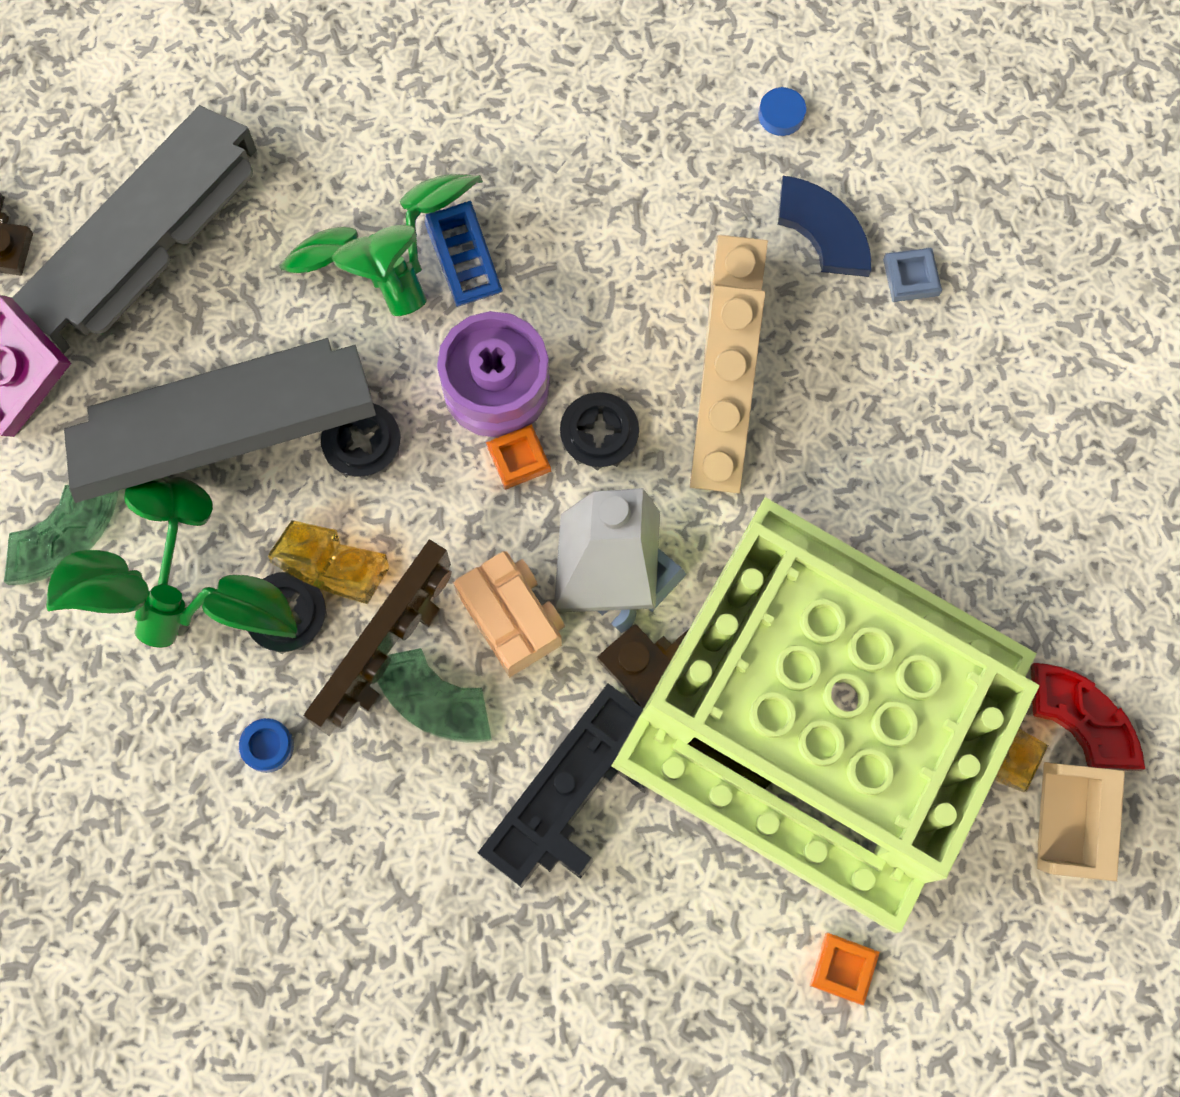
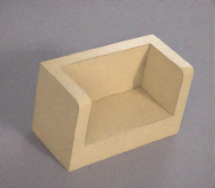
M1044 762L1038 833V870L1053 875L1117 881L1125 771Z

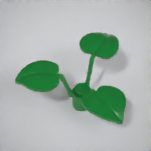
M448 174L425 180L410 189L400 200L402 209H407L405 214L406 225L386 227L375 234H371L369 237L358 238L359 235L356 229L351 227L329 228L313 234L298 244L279 266L281 270L286 272L305 273L318 270L334 262L338 268L371 279L374 287L380 288L391 315L404 316L413 313L427 302V298L416 275L422 271L418 261L416 219L421 213L436 212L457 200L476 183L483 182L481 175ZM407 249L409 254L408 262H406L404 257H402L403 253Z
M167 476L125 489V503L136 515L151 521H168V531L158 585L154 586L151 591H149L148 584L143 580L140 571H129L128 565L122 557L100 550H82L66 556L54 569L47 590L46 607L48 612L63 609H77L108 614L136 611L134 617L137 620L134 631L135 636L139 641L151 647L163 648L172 645L176 641L180 624L189 626L192 616L201 606L203 612L211 619L232 628L295 638L297 634L295 619L283 593L272 583L253 576H224L219 580L217 589L212 587L203 588L185 608L182 593L177 588L168 585L178 532V522L192 526L205 525L211 517L213 503L209 494L201 486L180 477Z

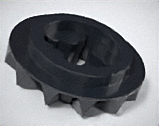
M603 392L590 393L577 398L567 407L560 422V437L564 450L574 458L577 465L585 464L592 466L598 471L602 467L612 465L618 467L622 460L633 454L639 437V422L631 406L620 397ZM598 414H603L605 428L614 431L613 435H605L601 448H596L592 434L585 433L586 429L594 428L595 421H598Z
M373 403L376 416L321 432V449L325 459L330 466L346 478L354 476L367 480L370 475L386 472L388 465L393 459L399 457L401 439L399 426L393 415L380 405ZM352 426L356 432L359 431L362 435H367L370 432L374 433L369 439L372 446V454H369L368 451L364 452L360 447L349 450V447L354 443L349 427Z
M295 572L271 574L263 578V580L276 586L283 593L288 604L291 601L297 602L293 610L302 622L301 624L296 622V637L290 638L251 631L247 632L262 648L278 652L282 655L293 650H304L308 643L320 636L324 620L328 617L324 596L318 586L304 575Z

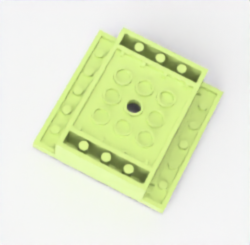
M765 497L615 758L612 767L893 933H900L924 884L947 879L1040 686L1026 678L1037 653ZM846 683L856 691L858 704L854 711L841 710L834 704L831 695L834 684ZM696 737L875 842L877 846L872 853L703 754L688 745V743Z

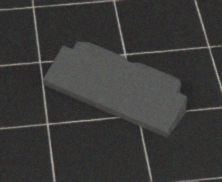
M199 105L12 297L63 354L70 346L59 332L68 323L85 336L90 332L95 334L106 332L168 267L170 256L167 251L176 242L181 244L191 242L251 179L253 170L247 155L251 157L257 149L249 128Z
M325 338L88 406L87 422L64 428L69 490L74 502L78 503L376 416L356 344L332 351L329 339Z

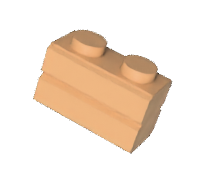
M503 551L453 582L458 597L509 678L562 646V636L558 631L565 628V625L550 601L543 605L540 604L532 591V588L537 586L538 583L523 559L514 563L508 552Z

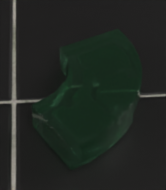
M65 485L59 504L47 519L28 530L9 533L4 582L7 585H20L49 578L59 562L66 556L77 551L90 550L100 539L111 520L117 503L118 491L75 503L69 490V485Z
M421 648L387 655L391 658L390 664L377 682L385 697L403 718L415 727L438 738L465 743L492 741L482 688H461L443 681L428 666Z

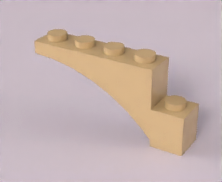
M717 235L690 488L740 493L765 291L762 290L768 240Z

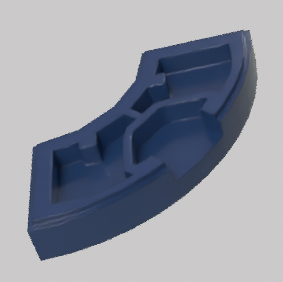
M783 175L777 225L795 229L810 240L819 255L821 272L869 277L871 273L870 247L861 224L851 210L826 189L803 179Z

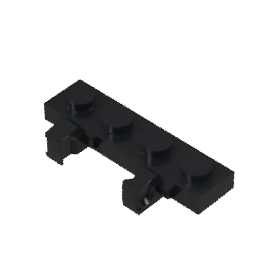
M607 683L477 853L521 888L539 865L551 872L558 862L581 879L594 860L569 841L576 831L570 825L604 779L612 783L619 774L643 793L648 789L646 786L612 767L615 758L641 715L643 708Z

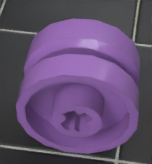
M488 311L469 316L451 328L440 345L437 368L447 409L460 426L480 436L498 438L537 421L548 402L550 388L549 358L542 337L530 323L510 313Z

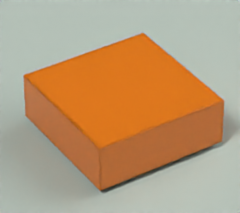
M532 424L486 442L487 449L505 490L551 472V466Z
M826 933L809 986L864 1006L880 952Z

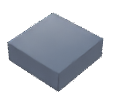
M932 248L886 253L884 255L883 262L892 302L940 296L942 288Z

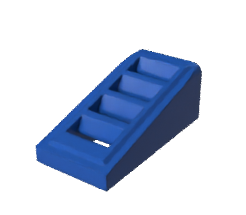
M464 202L425 214V226L456 307L502 293L503 290L472 202ZM466 225L468 232L444 239L442 232ZM472 241L474 249L450 256L449 248ZM479 258L480 266L456 273L454 265ZM482 275L486 276L487 284L462 291L460 282Z

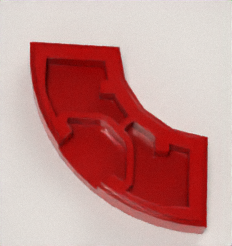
M1033 663L1031 665V681L1040 685L1032 700L1033 716L1052 720L1071 732L1084 751L1088 767L1123 771L1145 770L1141 744L1128 716L1122 708L1118 709L1103 692L1095 687L1096 683L1063 667L1043 663Z

